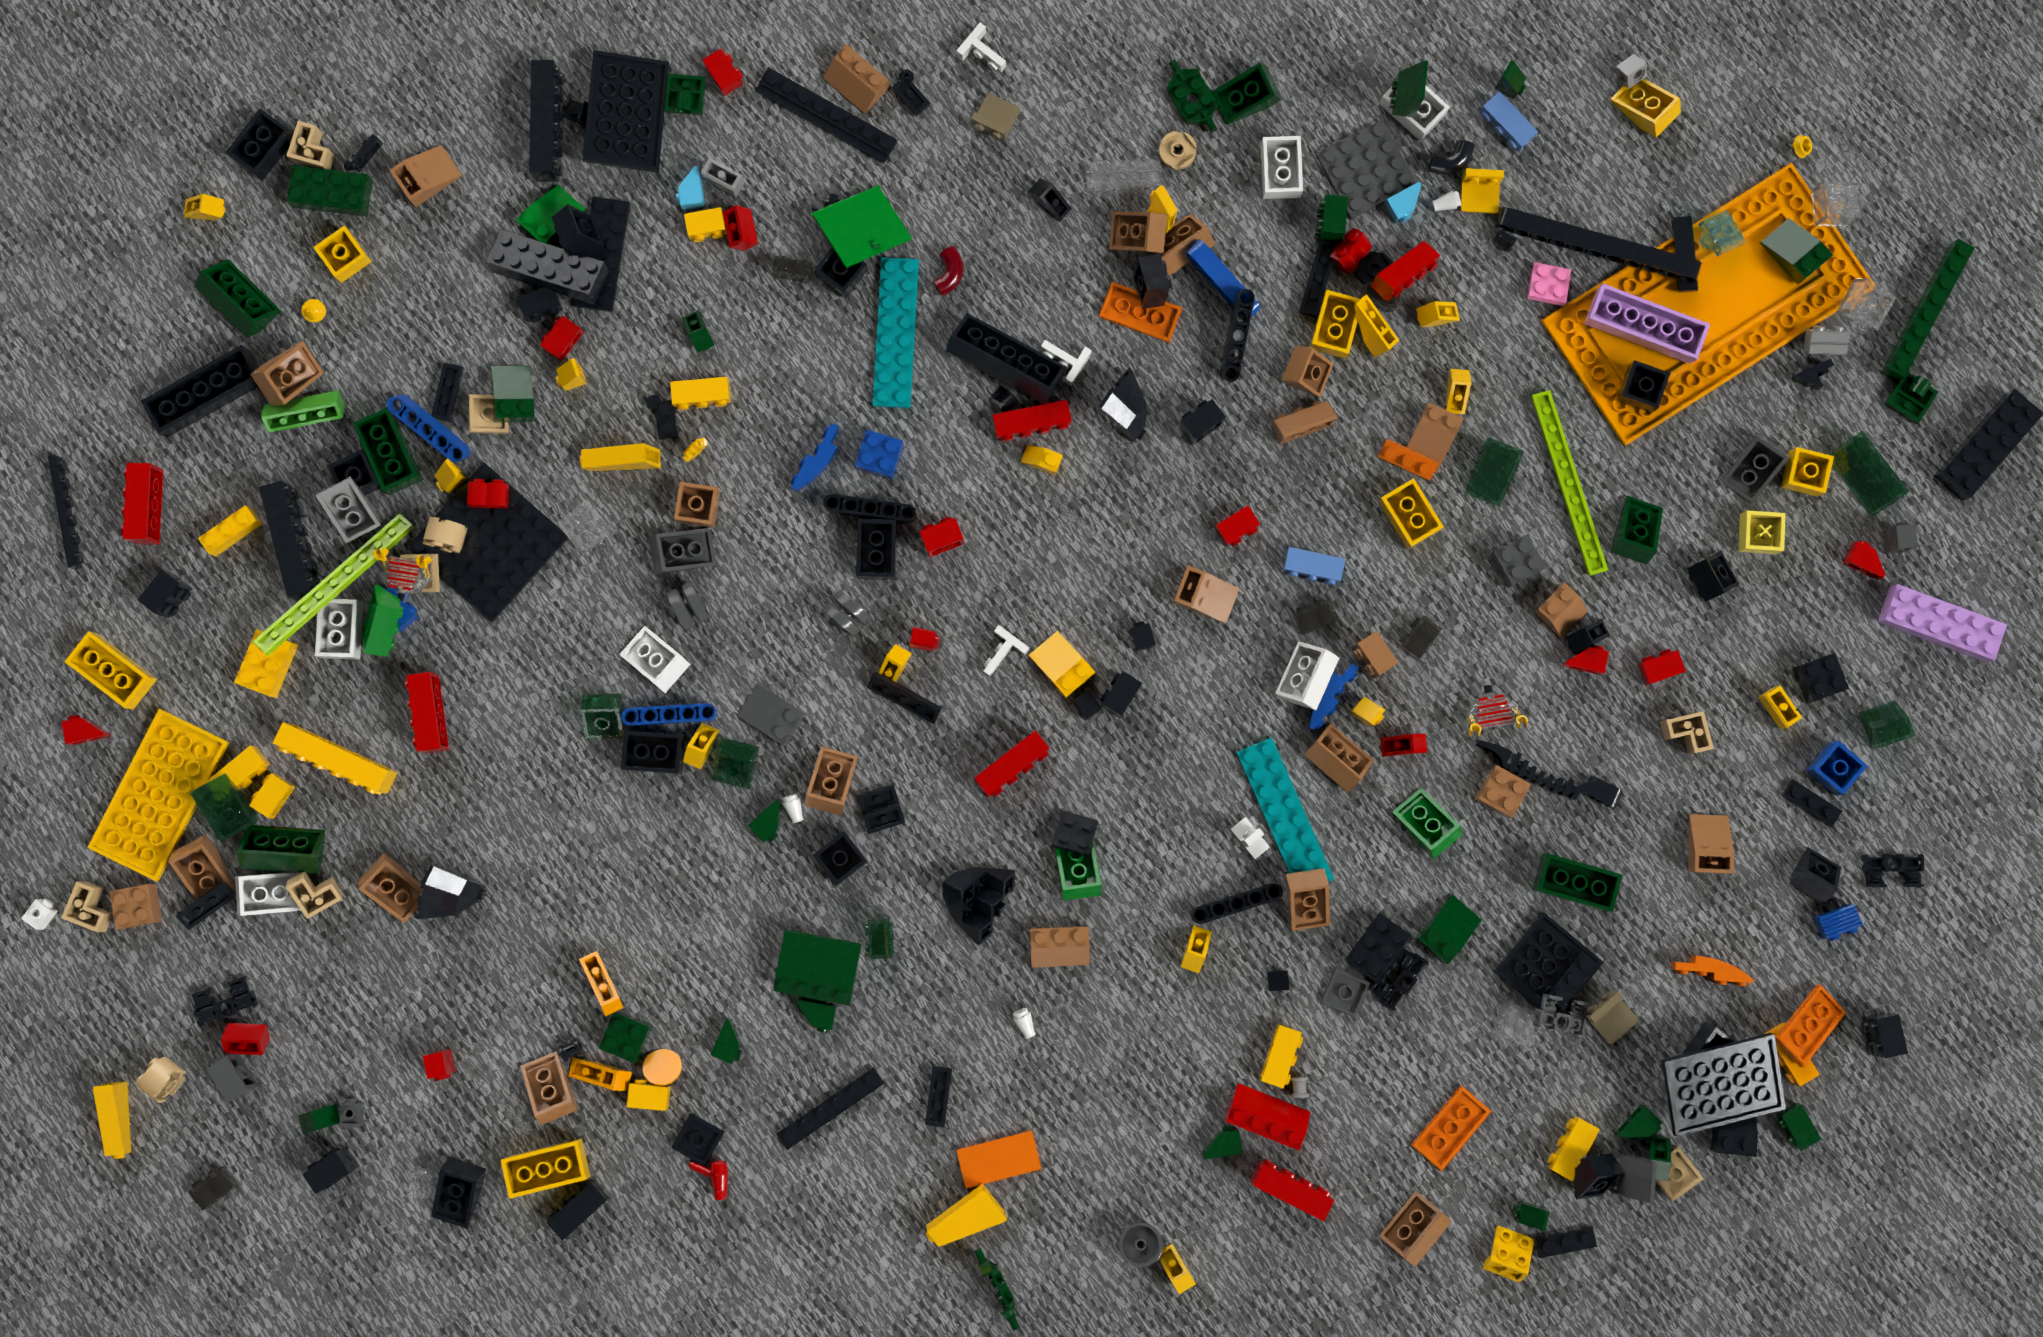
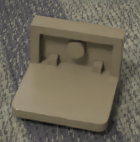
M988 93L978 112L973 113L971 126L977 131L989 134L996 140L1005 142L1020 113V108Z
M1614 990L1605 993L1602 996V1000L1598 1004H1593L1587 1010L1588 1013L1584 1015L1609 1044L1615 1043L1638 1022L1637 1016L1622 1001L1624 997L1619 991Z

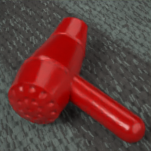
M717 1160L712 1162L711 1169L694 1161L689 1163L690 1169L711 1178L715 1200L727 1198L728 1167L726 1161Z

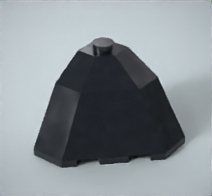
M1128 368L1125 374L1116 382V387H1112L1098 406V411L1117 423L1116 431L1135 443L1137 439L1141 440L1146 433L1144 428L1147 402L1132 369Z
M430 865L421 882L420 888L424 889L423 894L420 893L418 896L417 906L419 907L415 912L414 918L427 919L459 915L478 903L479 900H483L486 894V890H484L486 885L466 875H455L437 865Z
M974 867L954 872L943 881V899L952 918L977 945H980L991 936L994 930L993 920L995 916L1000 917L1006 905L1002 901L1014 889L1015 871L1010 869Z

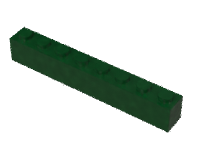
M1960 239L1949 244L1882 368L1881 374L1896 382L1905 378L1975 247Z

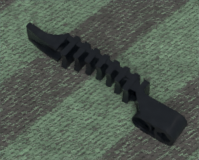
M1482 740L1477 741L1475 745L1493 753L1497 757L1501 768L1506 769L1510 773H1515L1517 777H1524L1523 780L1527 782L1533 781L1532 784L1542 785L1541 788L1551 789L1550 792L1559 793L1561 797H1567L1570 794L1568 798L1576 800L1579 793L1588 794L1597 802L1615 809L1623 794L1621 789L1590 775L1587 783L1578 786L1573 785L1574 780L1572 779L1566 780L1564 785H1562L1564 779L1561 777L1552 783L1555 776L1550 774L1543 779L1546 772L1542 770L1534 775L1537 770L1535 766L1529 767L1528 771H1525L1530 762L1526 759L1521 761L1519 767H1516L1522 756L1519 752L1513 755L1510 763H1507L1513 751Z

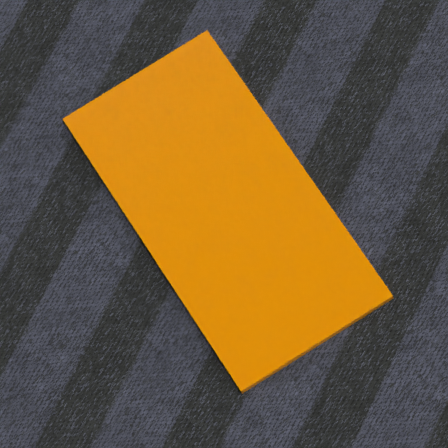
M1792 162L1693 224L1695 258L1702 263L1697 278V292L1678 293L1677 279L1626 266L1541 320V323L1623 446L1628 445L1806 332V329L1812 328L1876 287ZM1788 218L1822 241L1833 254L1830 259L1798 285L1760 244L1762 240ZM1673 237L1656 248L1674 253ZM1603 283L1709 323L1710 327L1698 359L1689 364L1584 324L1596 290ZM1634 360L1671 373L1660 406L1653 413L1616 401L1627 367Z

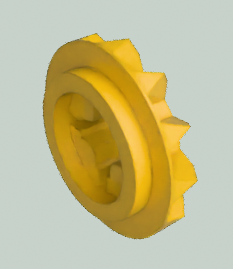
M705 437L702 439L698 438L684 451L683 459L686 462L693 460L705 449L708 444Z

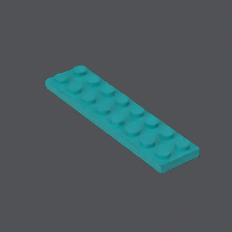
M881 257L873 407L911 409L919 259Z
M1272 737L1236 752L1289 874L1325 869L1328 882L1333 880V874Z

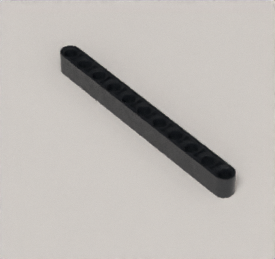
M1508 207L1500 208L1495 224L1497 229L1499 227L1506 229L1505 231L1689 283L1697 281L1702 265L1701 261Z

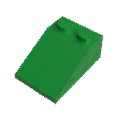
M557 185L531 204L516 221L535 240L553 246L559 239V236L554 229L552 216L567 204L583 212L586 209L560 185Z
M1422 788L1417 790L1392 812L1432 859H1435L1462 836L1461 826Z
M1092 843L1089 857L1055 848L1063 901L1101 896V880L1094 843Z

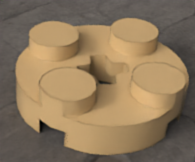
M1177 131L1168 133L1162 139L1159 147V156L1163 164L1173 170L1185 169L1190 166L1196 156L1195 140L1185 132L1177 133ZM1174 147L1182 148L1180 155L1174 153Z

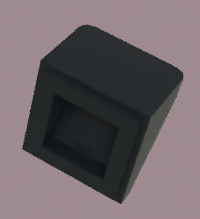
M1003 386L989 399L1002 412L1010 411L1018 402L1014 394Z
M1288 970L1267 972L1269 991L1290 990Z

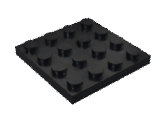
M1541 912L1493 972L1535 1007L1542 1009L1543 994H1547L1580 951L1586 953L1598 964L1571 999L1573 1000L1604 962L1546 913ZM1571 999L1568 1001V1003L1565 1005L1563 1009H1560L1555 1005L1556 1011L1554 1012L1563 1013L1566 1010V1008L1570 1005Z

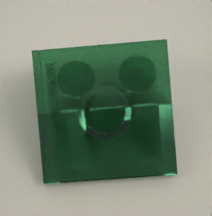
M622 694L583 695L580 712L586 739L624 737V723L621 719V714L624 711Z
M1896 701L1859 712L1871 749L1887 746L1916 736L1909 717Z
M722 737L716 751L712 780L750 790L760 747Z
M892 918L868 920V924H864L865 936L869 935V943H866V955H870V959L893 958Z

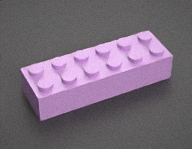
M1603 283L1596 290L1584 322L1588 326L1689 364L1698 359L1710 327L1709 323Z
M1899 584L1889 587L1878 619V623L1984 662L1996 659L2007 627L2005 623Z

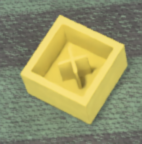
M1748 510L1741 513L1738 552L1764 554L1783 552L1786 513Z

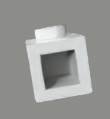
M46 898L44 900L35 899L21 919L36 930H44L58 910L54 908L55 904Z

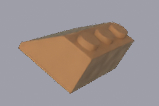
M847 44L833 58L823 77L825 81L864 114L890 88L889 80Z
M1190 213L1175 223L1165 233L1164 252L1150 254H1161L1162 261L1165 260L1166 274L1169 276L1191 262L1185 253L1198 240H1202L1209 248L1213 247L1215 243L1208 227Z
M1319 400L1310 404L1311 407L1304 409L1300 407L1293 410V413L1286 416L1283 413L1276 416L1272 426L1279 444L1281 445L1333 426L1338 417L1329 403Z
M1331 723L1304 754L1346 792H1349L1363 778L1374 762L1368 754Z
M1088 926L1030 928L1032 967L1090 965Z
M1415 1191L1379 1237L1416 1267L1452 1220Z

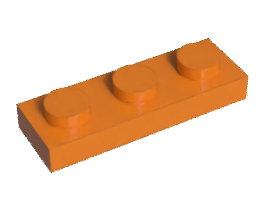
M1387 438L1378 455L1379 458L1429 481L1439 463Z

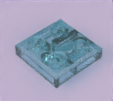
M1728 210L1703 220L1698 224L1703 231V234L1700 236L1701 246L1708 250L1713 248L1717 257L1746 243Z

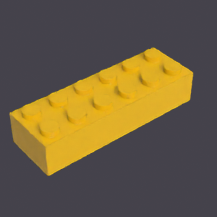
M283 722L273 741V744L278 746V750L287 754H296L295 758L301 761L313 762L312 766L318 769L331 770V775L338 778H348L347 782L355 786H366L364 790L373 794L381 795V793H388L398 773L294 724Z

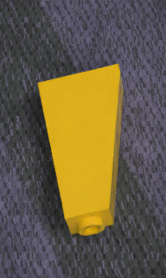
M645 443L582 449L580 464L581 468L587 471L661 468L660 449Z
M116 1082L94 1086L93 1093L104 1155L112 1156V1159L125 1158V1154L131 1152L127 1082Z
M982 1183L926 1225V1236L931 1243L935 1242L940 1247L1001 1224L1007 1220V1216Z

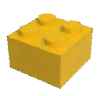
M345 225L313 247L333 276L341 283L372 262L352 232Z
M1799 447L1790 450L1781 488L1816 497L1825 494L1834 456Z

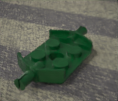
M1175 59L1169 62L1174 74L1167 85L1166 91L1187 125L1204 124L1208 127L1210 133L1215 132L1218 128L1212 121V117L1217 111L1220 102L1216 101L1199 73L1200 69H1180ZM1195 94L1198 100L1195 103H1191L1187 99L1188 95Z
M981 1248L976 1249L974 1253L979 1261L982 1276L984 1277L989 1274L992 1286L994 1288L997 1287L999 1290L998 1298L1003 1305L1004 1311L1001 1314L1009 1321L1013 1331L1019 1329L1020 1326L1014 1312L1016 1300L1012 1296L998 1264L988 1260Z

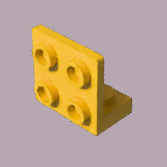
M1466 168L1462 174L1460 211L1497 214L1499 212L1500 182L1504 178V170Z
M1497 1226L1491 1255L1484 1261L1483 1269L1520 1283L1529 1272L1534 1239Z

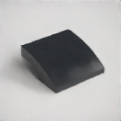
M894 783L857 795L868 834L905 823Z

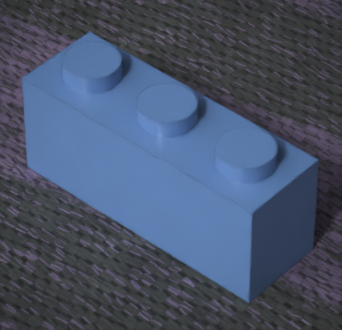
M1500 91L1480 110L1482 119L1487 123L1490 122L1494 126L1496 134L1503 136L1507 140L1508 146L1513 150L1516 149L1518 152L1538 133Z
M1289 547L1286 552L1283 572H1287L1286 575L1290 577L1306 576L1305 579L1309 581L1324 580V584L1334 586L1335 583L1341 582L1345 559Z

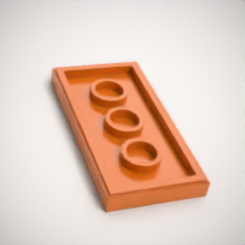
M1111 282L1099 318L1170 343L1183 307L1165 301L1164 306L1142 309L1136 290Z
M1821 984L1816 985L1775 1036V1040L1799 1067H1805L1847 1012Z
M1460 1085L1411 1145L1442 1171L1492 1111Z
M1032 1130L956 1149L966 1189L981 1185L982 1183L986 1184L1042 1169Z

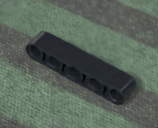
M1239 289L1234 296L1220 369L1221 378L1228 382L1236 381L1241 372L1255 300L1254 293L1249 289ZM1243 292L1249 295V299L1245 303L1240 299ZM1243 311L1245 314V319L1239 322L1237 320V314L1238 312ZM1239 330L1241 338L1236 341L1233 338V333ZM1236 349L1238 352V356L1235 359H1231L1229 356L1230 351ZM1229 368L1234 370V375L1231 378L1226 376V371Z
M829 494L823 500L825 509L832 514L869 519L896 520L899 523L906 524L914 522L917 517L915 508L905 503ZM830 500L837 501L838 504L835 508L828 507L827 504ZM850 502L856 503V508L853 511L846 509L847 504ZM868 505H874L875 511L867 513L865 508ZM888 507L894 509V513L891 516L884 514V510ZM911 510L913 511V516L911 518H904L903 512Z
M1269 883L1197 906L1192 909L1190 916L1193 922L1204 924L1276 901L1282 897L1283 889L1277 883ZM1272 886L1278 889V894L1275 897H1271L1268 893L1269 888ZM1253 892H1257L1260 896L1257 903H1253L1250 900V895ZM1234 898L1241 900V906L1238 909L1232 907L1231 902ZM1216 904H1221L1223 907V912L1220 915H1216L1213 912V907ZM1197 910H1202L1205 914L1204 919L1201 921L1195 919L1194 914Z

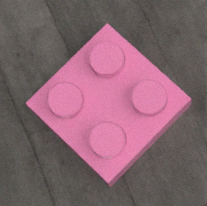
M1534 262L1527 299L1565 306L1571 269Z

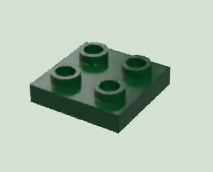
M668 74L665 112L703 115L706 77Z
M1908 372L1905 378L1897 382L1884 404L1913 423L1918 424L1939 391L1931 387L1932 384L1928 379L1921 376L1915 377Z

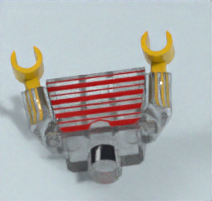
M377 548L373 552V556L375 559L380 560L379 562L386 577L388 587L398 589L397 598L401 602L408 603L410 592L421 593L430 582L431 557L423 558L424 555L421 554L416 557V560L393 556L388 558L386 557L389 553L388 549L383 548L380 553V549Z
M1492 685L1481 686L1483 698L1475 699L1466 715L1469 736H1472L1473 731H1476L1478 736H1480L1483 729L1511 725L1515 723L1514 721H1516L1517 729H1521L1520 723H1525L1528 726V718L1521 714L1518 707L1508 697H1505L1504 694L1494 696Z

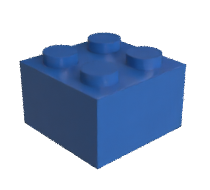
M866 430L855 464L856 469L893 480L903 450V440Z
M1836 740L1829 742L1805 771L1832 794L1838 796L1846 793L1868 765L1840 741Z

